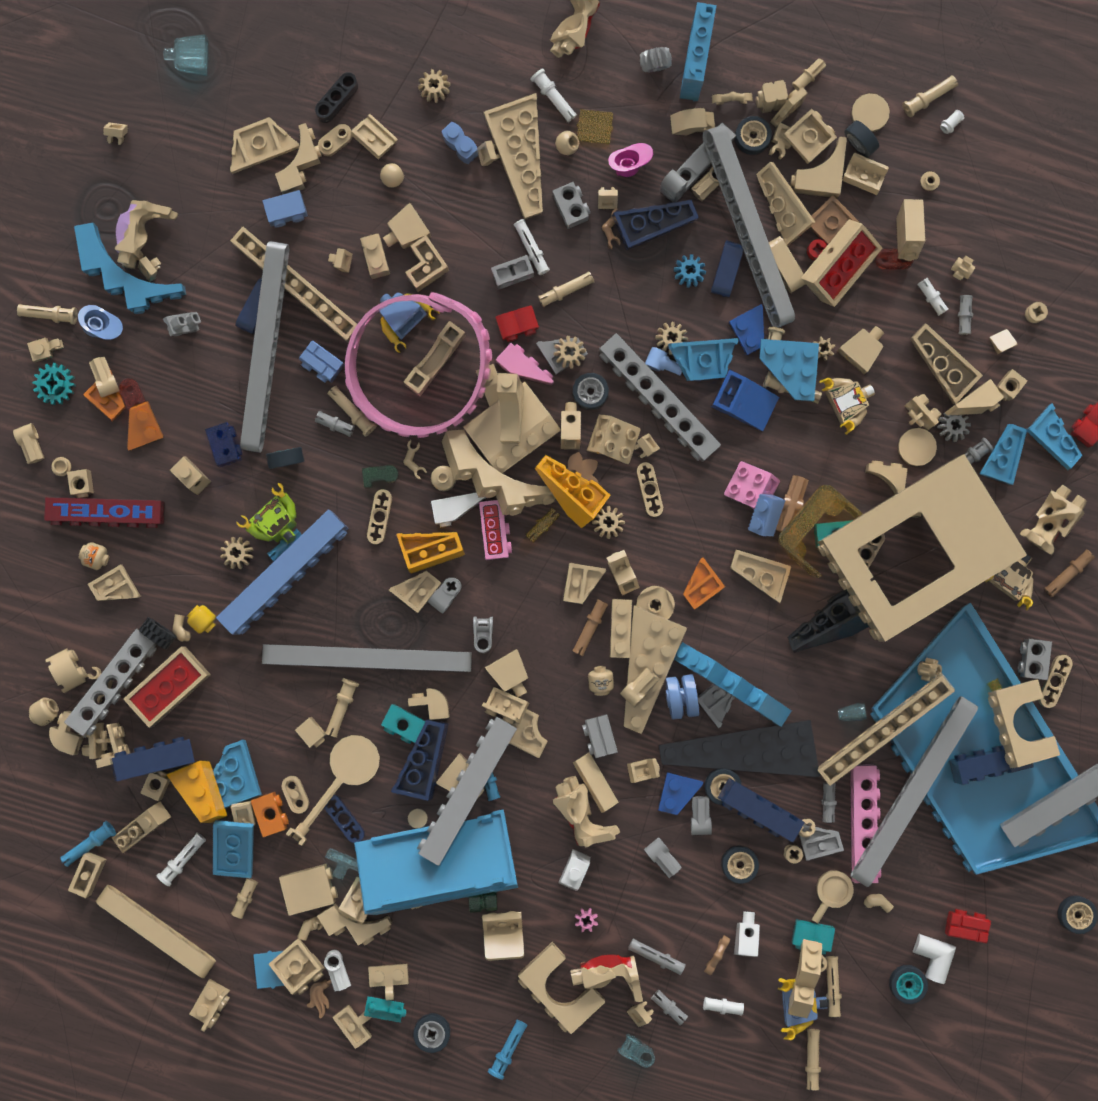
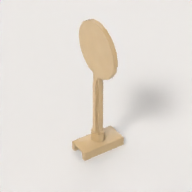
M351 735L342 738L335 744L330 754V766L333 774L336 776L335 781L304 822H300L296 829L290 828L286 835L292 836L296 841L300 840L298 844L303 846L307 841L304 836L310 830V825L342 783L360 785L368 782L375 776L379 768L380 756L377 747L369 739L363 736Z

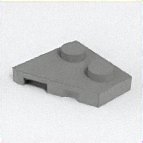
M559 339L546 342L538 341L536 345L555 375L569 367V363H567L566 367L563 368L562 364L564 361L557 363L556 360L560 356L556 357L553 355L554 352L559 351L554 348L555 344L562 346ZM566 349L565 355L567 356L570 354L571 356H573L574 350ZM586 351V353H583L581 355L585 357L588 355V353Z
M803 825L804 828L802 829V831H803V832H806V831H809V832H810V830H809V827H810V826ZM815 827L816 830L811 836L805 838L799 835L806 861L844 851L838 831Z

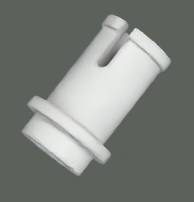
M955 110L947 120L941 122V130L946 134L952 133L954 128L964 120L963 113Z

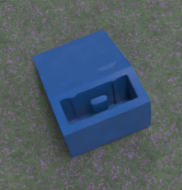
M729 370L711 407L763 432L779 397L750 379Z

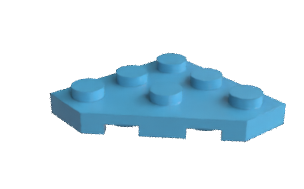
M761 339L759 359L762 363L766 365L794 400L814 402L819 343Z
M246 740L225 746L222 752L223 755L219 763L216 764L213 773L224 807L228 808L232 804L241 803L262 794Z

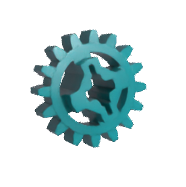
M53 363L52 367L45 364V370L39 368L40 375L35 374L34 376L38 379L32 382V384L37 386V388L33 389L34 392L39 393L37 397L39 399L44 398L43 402L47 404L50 401L52 405H56V401L63 404L64 398L70 400L68 394H74L71 387H76V384L71 383L75 379L74 376H69L71 371L69 369L65 370L63 365H60L58 368L56 363ZM59 372H60L61 374H63V376L65 377V380H66V381H64V380H62V379L60 378L61 375L59 374ZM56 381L57 385H54V387H52L51 383H55ZM43 388L48 390L49 396L44 392Z

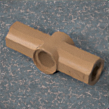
M792 476L787 494L783 498L785 503L776 531L789 535L793 532L796 518L799 516L803 506V497L809 480L800 476Z

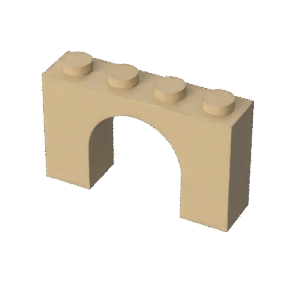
M1038 679L988 692V702L993 708L994 722L999 729V739L1004 746L1005 760L1010 768L1021 767L1060 755L1055 736L1031 742L1026 741L1017 734L1013 725L1014 714L1021 705L1043 698Z
M551 942L518 973L520 978L518 982L523 988H529L533 992L531 996L537 1003L542 1002L546 1008L544 1010L551 1018L556 1017L559 1021V1027L564 1032L568 1031L572 1034L605 1003V998L596 988L586 989L578 998L567 1003L555 1001L549 996L545 987L546 979L566 959L561 950Z

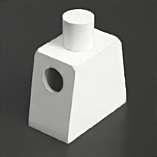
M573 849L558 883L577 891L589 867L591 857Z
M743 912V922L737 923L734 955L758 956L760 926L754 924V912ZM745 929L750 930L749 937L745 935Z

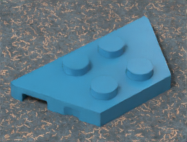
M738 338L670 343L668 347L687 381L725 378L728 364L733 357L734 346L738 343Z

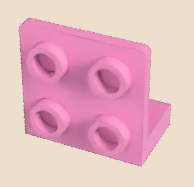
M741 461L724 495L748 505L752 509H756L755 506L757 505L756 502H758L759 495H773L780 480L767 471Z

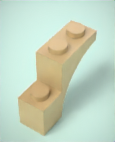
M306 123L299 125L300 147L296 157L289 166L275 174L282 194L305 189L304 182L307 181L303 171L300 170L320 164L319 157L322 156L318 145L314 146L312 140L316 139L312 128L308 129Z
M872 461V464L866 465L865 473L873 474L884 480L891 487L895 495L905 489L907 468H902V464L891 463V466H886L881 461ZM918 512L911 517H921V513Z
M336 903L317 916L329 936L335 934V936L345 931L344 927L346 926L357 945L363 943L364 946L373 941V936L377 933L382 935L391 929L389 926L392 924V920L388 915L380 920L364 921L361 925L356 920H352L338 912L339 907Z
M803 939L801 943L798 970L789 997L788 1014L808 1018L814 1002V988L821 974L822 943Z

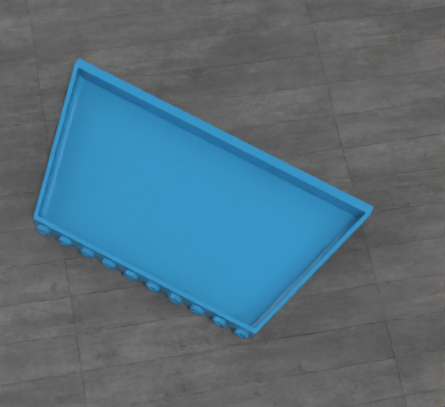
M967 603L960 608L871 708L873 712L870 714L873 720L878 722L928 684L929 681L921 680L922 676L918 674V665L921 661L925 662L926 658L938 660V664L942 667L943 675L954 687L955 692L890 740L893 744L891 749L896 756L900 755L903 760L901 763L902 767L907 773L910 772L912 774L956 700L962 696L978 706L976 714L923 799L927 806L930 805L934 810L932 815L935 820L942 823L944 827L942 831L948 839H952L954 851L958 856L961 854L965 860L962 863L968 872L972 871L977 875L1097 842L1098 806L1095 802L1087 806L1084 804L1079 807V811L1072 816L1066 815L1062 818L1063 821L1061 823L1045 828L1046 831L1042 835L1032 836L1029 838V842L1022 847H1019V845L1014 847L1001 828V823L1078 776L1058 742L1060 755L1033 763V768L1013 773L1004 772L1003 775L997 777L985 776V780L969 781V784L965 785L954 783L949 760L955 759L954 755L965 753L966 756L973 755V751L984 749L985 752L992 751L991 747L1002 745L999 739V729L994 722L993 708L988 702V692L1021 684L971 603ZM1033 702L1025 703L1016 710L1013 725L1015 731L1022 739L1031 742L1053 736Z

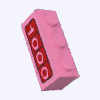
M498 500L479 502L485 559L509 558V553H512L511 542H507L506 534H510L509 523H505Z

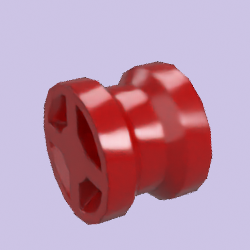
M819 239L812 241L807 248L809 259L815 261L827 247V244Z

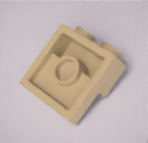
M813 109L807 112L783 134L784 138L807 164L837 138L833 128L826 125L822 121V116Z
M301 939L294 941L269 963V966L292 995L304 993L309 988L307 984L312 980L314 982L319 980L324 975L322 971L325 970L321 962L308 950Z

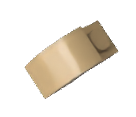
M704 108L683 110L670 115L672 134L687 136L694 132H704L715 127L714 113L705 112Z
M624 550L607 557L609 568L622 595L640 588Z
M427 688V696H424V693L412 694V698H408L409 706L428 704L430 720L450 717L448 701L444 694L436 689Z
M64 711V713L60 714L57 721L59 727H50L49 737L53 746L59 751L70 755H77L84 737L70 731L71 728L64 721L72 711Z

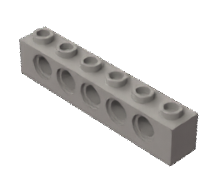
M136 628L64 723L84 738L87 735L91 736L97 728L95 726L100 719L103 720L109 713L107 709L110 705L116 704L120 699V692L123 688L127 689L133 681L131 679L133 675L143 669L145 666L143 662L146 658H151L157 650L155 648L157 644L149 640ZM134 649L142 651L141 655L137 658L131 656ZM123 664H128L130 666L129 671L127 673H121L119 671L120 667ZM110 680H117L118 682L114 689H109L107 686ZM99 695H104L105 702L101 705L96 704V698ZM87 711L93 712V717L90 720H84L83 718L84 713Z

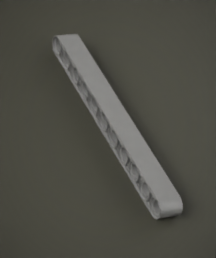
M722 125L705 130L703 132L705 147L772 326L777 328L792 323L795 320V313L728 131Z
M269 241L266 246L240 443L242 450L259 453L262 452L264 446L289 258V245L285 243Z
M265 644L262 647V664L471 672L472 652Z
M962 696L956 700L851 873L853 879L866 887L872 884L978 710L977 705Z

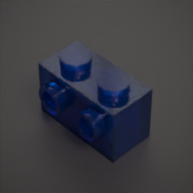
M228 422L205 429L218 467L242 460L240 455H243L240 444H236L234 437H237L234 426H230Z

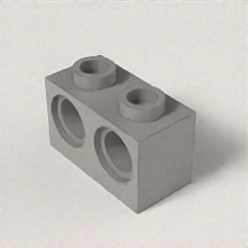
M571 182L552 191V196L567 229L588 221L590 210L587 203L583 204L580 198L583 195L579 186H575L574 182ZM570 192L574 197L571 200H566L563 195ZM576 209L581 212V215L573 217L571 212Z
M528 255L491 268L498 290L534 277Z
M1024 639L1020 646L1022 661L1018 664L1020 677L1048 680L1052 642ZM1034 644L1039 648V652L1036 655L1031 651ZM1032 663L1035 664L1037 668L1034 674L1030 673L1029 666Z

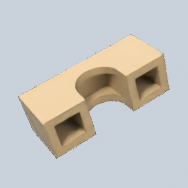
M612 599L610 657L630 658L632 600Z

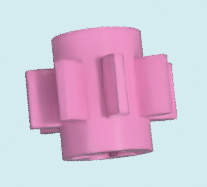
M581 908V914H575V917L579 919L575 926L581 925L582 932L585 929H589L592 932V926H598V923L594 921L598 915H592L591 908L585 912ZM589 916L591 922L584 924L582 918Z

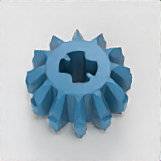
M691 254L689 260L685 255L682 256V261L677 260L676 264L678 267H674L673 271L678 273L675 275V279L682 278L679 283L680 285L685 281L687 282L686 287L689 288L691 282L696 287L698 285L697 280L700 282L704 280L701 275L706 274V270L702 269L705 267V263L698 264L700 257H697L694 261ZM693 268V273H686L687 269Z

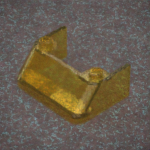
M830 485L818 487L783 529L778 538L780 545L788 556L811 576L818 578L821 577V574L803 559L806 554V546L801 540L825 512L828 515L835 516L845 509L855 519L863 515L860 510Z

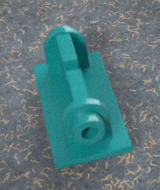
M367 996L364 1016L401 1023V1018L406 1016V1009H403L404 1003Z

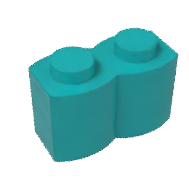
M796 919L791 942L796 945L795 948L800 950L803 939L822 943V954H826V951L831 952L835 928L829 925Z

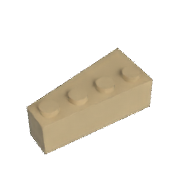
M926 323L910 338L952 404H956L983 376Z

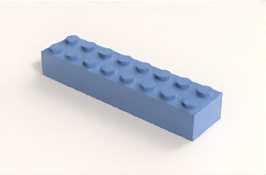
M328 509L216 618L231 634L243 635L250 628L249 624L252 621H257L264 615L263 610L266 607L271 608L278 601L277 597L280 594H286L292 588L290 584L293 581H299L306 574L304 571L308 567L312 568L320 561L318 558L320 555L327 554L334 547L332 544L336 540L341 541L348 534L346 532L348 527Z

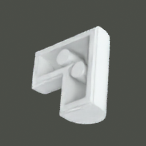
M918 934L913 953L931 958L925 975L926 978L945 984L956 946Z

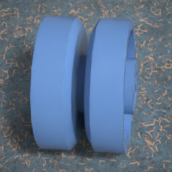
M693 674L682 676V688H680L676 677L666 678V700L671 719H681L683 717V706H685L688 717L699 716L698 697Z

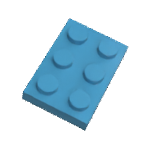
M214 821L213 875L252 878L254 824Z

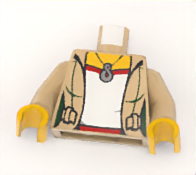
M826 378L821 380L820 383L823 382L825 384V388L822 391H826L825 393L841 424L840 428L845 426L847 428L845 434L850 433L862 422L867 414L866 407L869 406L867 398L875 395L873 387L869 384L861 388L858 382L844 378Z

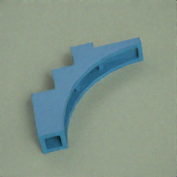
M94 223L74 226L82 271L86 275L88 274V276H97L102 272L104 289L111 293V295H119L124 291L127 309L134 312V314H141L146 309H150L149 301L151 303H159L164 298L175 300L182 298L181 295H186V289L182 284L164 285L150 283L124 272L108 255L101 241L98 227Z
M682 642L674 657L675 661L782 727L791 713L790 709Z

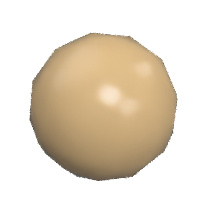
M564 131L558 135L555 144L561 154L572 155L579 147V140L575 133Z
M390 163L382 168L380 179L387 187H397L403 182L404 174L397 164Z

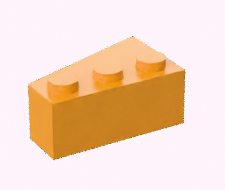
M457 532L396 534L407 568L411 574L465 555Z
M198 761L167 774V777L200 823H212L227 816L210 761Z

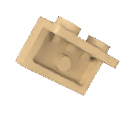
M854 153L842 181L877 195L889 167Z
M494 687L487 702H483L482 707L486 709L485 713L496 717L498 714L503 717V721L513 725L514 722L520 724L529 703Z

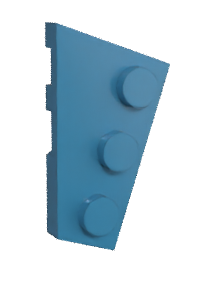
M1051 403L1027 429V432L1069 470L1081 458L1082 454L1072 436L1066 432L1062 419L1058 418L1054 411L1055 407Z
M1008 424L981 470L980 475L1013 485L1027 429L1014 424Z

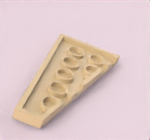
M536 93L483 112L524 220L543 212Z
M633 605L627 685L634 682L646 668H649L660 679L645 694L646 697L636 707H633L627 700L625 703L624 727L642 734L687 627Z

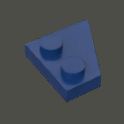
M762 304L729 321L746 355L760 349L761 339H764Z
M667 772L658 810L678 815L703 785V781Z

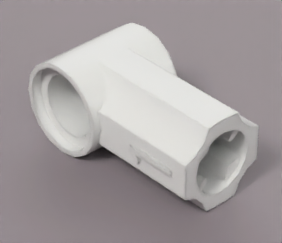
M338 950L329 951L326 954L324 965L328 970L334 990L341 991L351 986L343 963V956ZM333 956L338 958L339 962L334 965L331 964L328 960L330 957Z

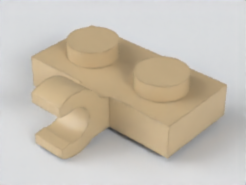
M408 964L368 967L370 987L385 986L386 1000H394V985L409 984Z
M347 1005L332 1017L355 1049L372 1037L364 1026V1023L372 1017L364 1016V1012L358 1017L350 1005Z

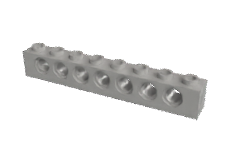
M617 333L599 348L600 358L606 364L610 362L614 367L612 369L618 377H624L627 381L625 383L631 391L636 390L640 395L638 398L644 405L649 404L653 408L651 412L658 419L662 418L666 422L664 426L671 433L675 432L679 436L677 440L684 447L688 446L692 450L690 453L697 461H705L720 447L721 444ZM622 353L625 359L618 362L614 359V355ZM635 367L638 373L631 376L627 373V369ZM646 380L650 383L651 387L644 390L640 387V382ZM659 394L663 397L664 401L657 404L654 402L653 396ZM673 408L677 414L675 417L670 418L667 416L666 410ZM682 422L688 423L689 431H681L679 424ZM694 436L701 437L702 445H694L692 438Z

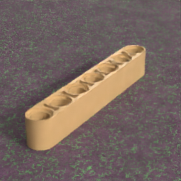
M107 885L97 898L96 903L199 977L205 978L215 964L216 960L211 955L115 887Z

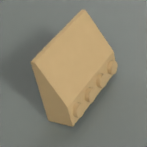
M525 381L522 383L524 396L520 443L500 442L501 419L499 400L463 426L489 464L500 473L505 472L561 431Z

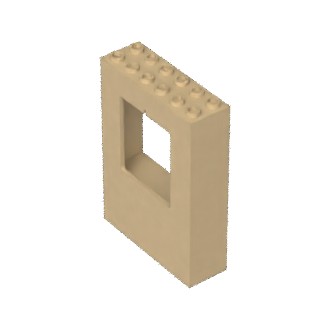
M965 454L956 457L818 541L820 545L818 546L819 552L823 557L826 556L830 561L828 563L829 568L833 573L838 574L840 586L843 590L847 589L850 594L848 597L854 607H858L861 620L864 623H868L871 628L869 630L871 636L879 642H886L1027 556ZM920 512L954 565V569L898 604L891 606L876 580H870L873 576L858 553V549Z

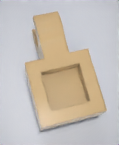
M42 338L27 343L33 362L53 357L51 351L64 348L62 340L59 339L48 342L47 338Z

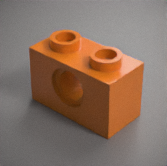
M272 792L251 800L263 837L287 829L289 821L286 813H282L280 806L283 804L280 795ZM267 809H273L275 811L276 815L274 819H270L267 817Z

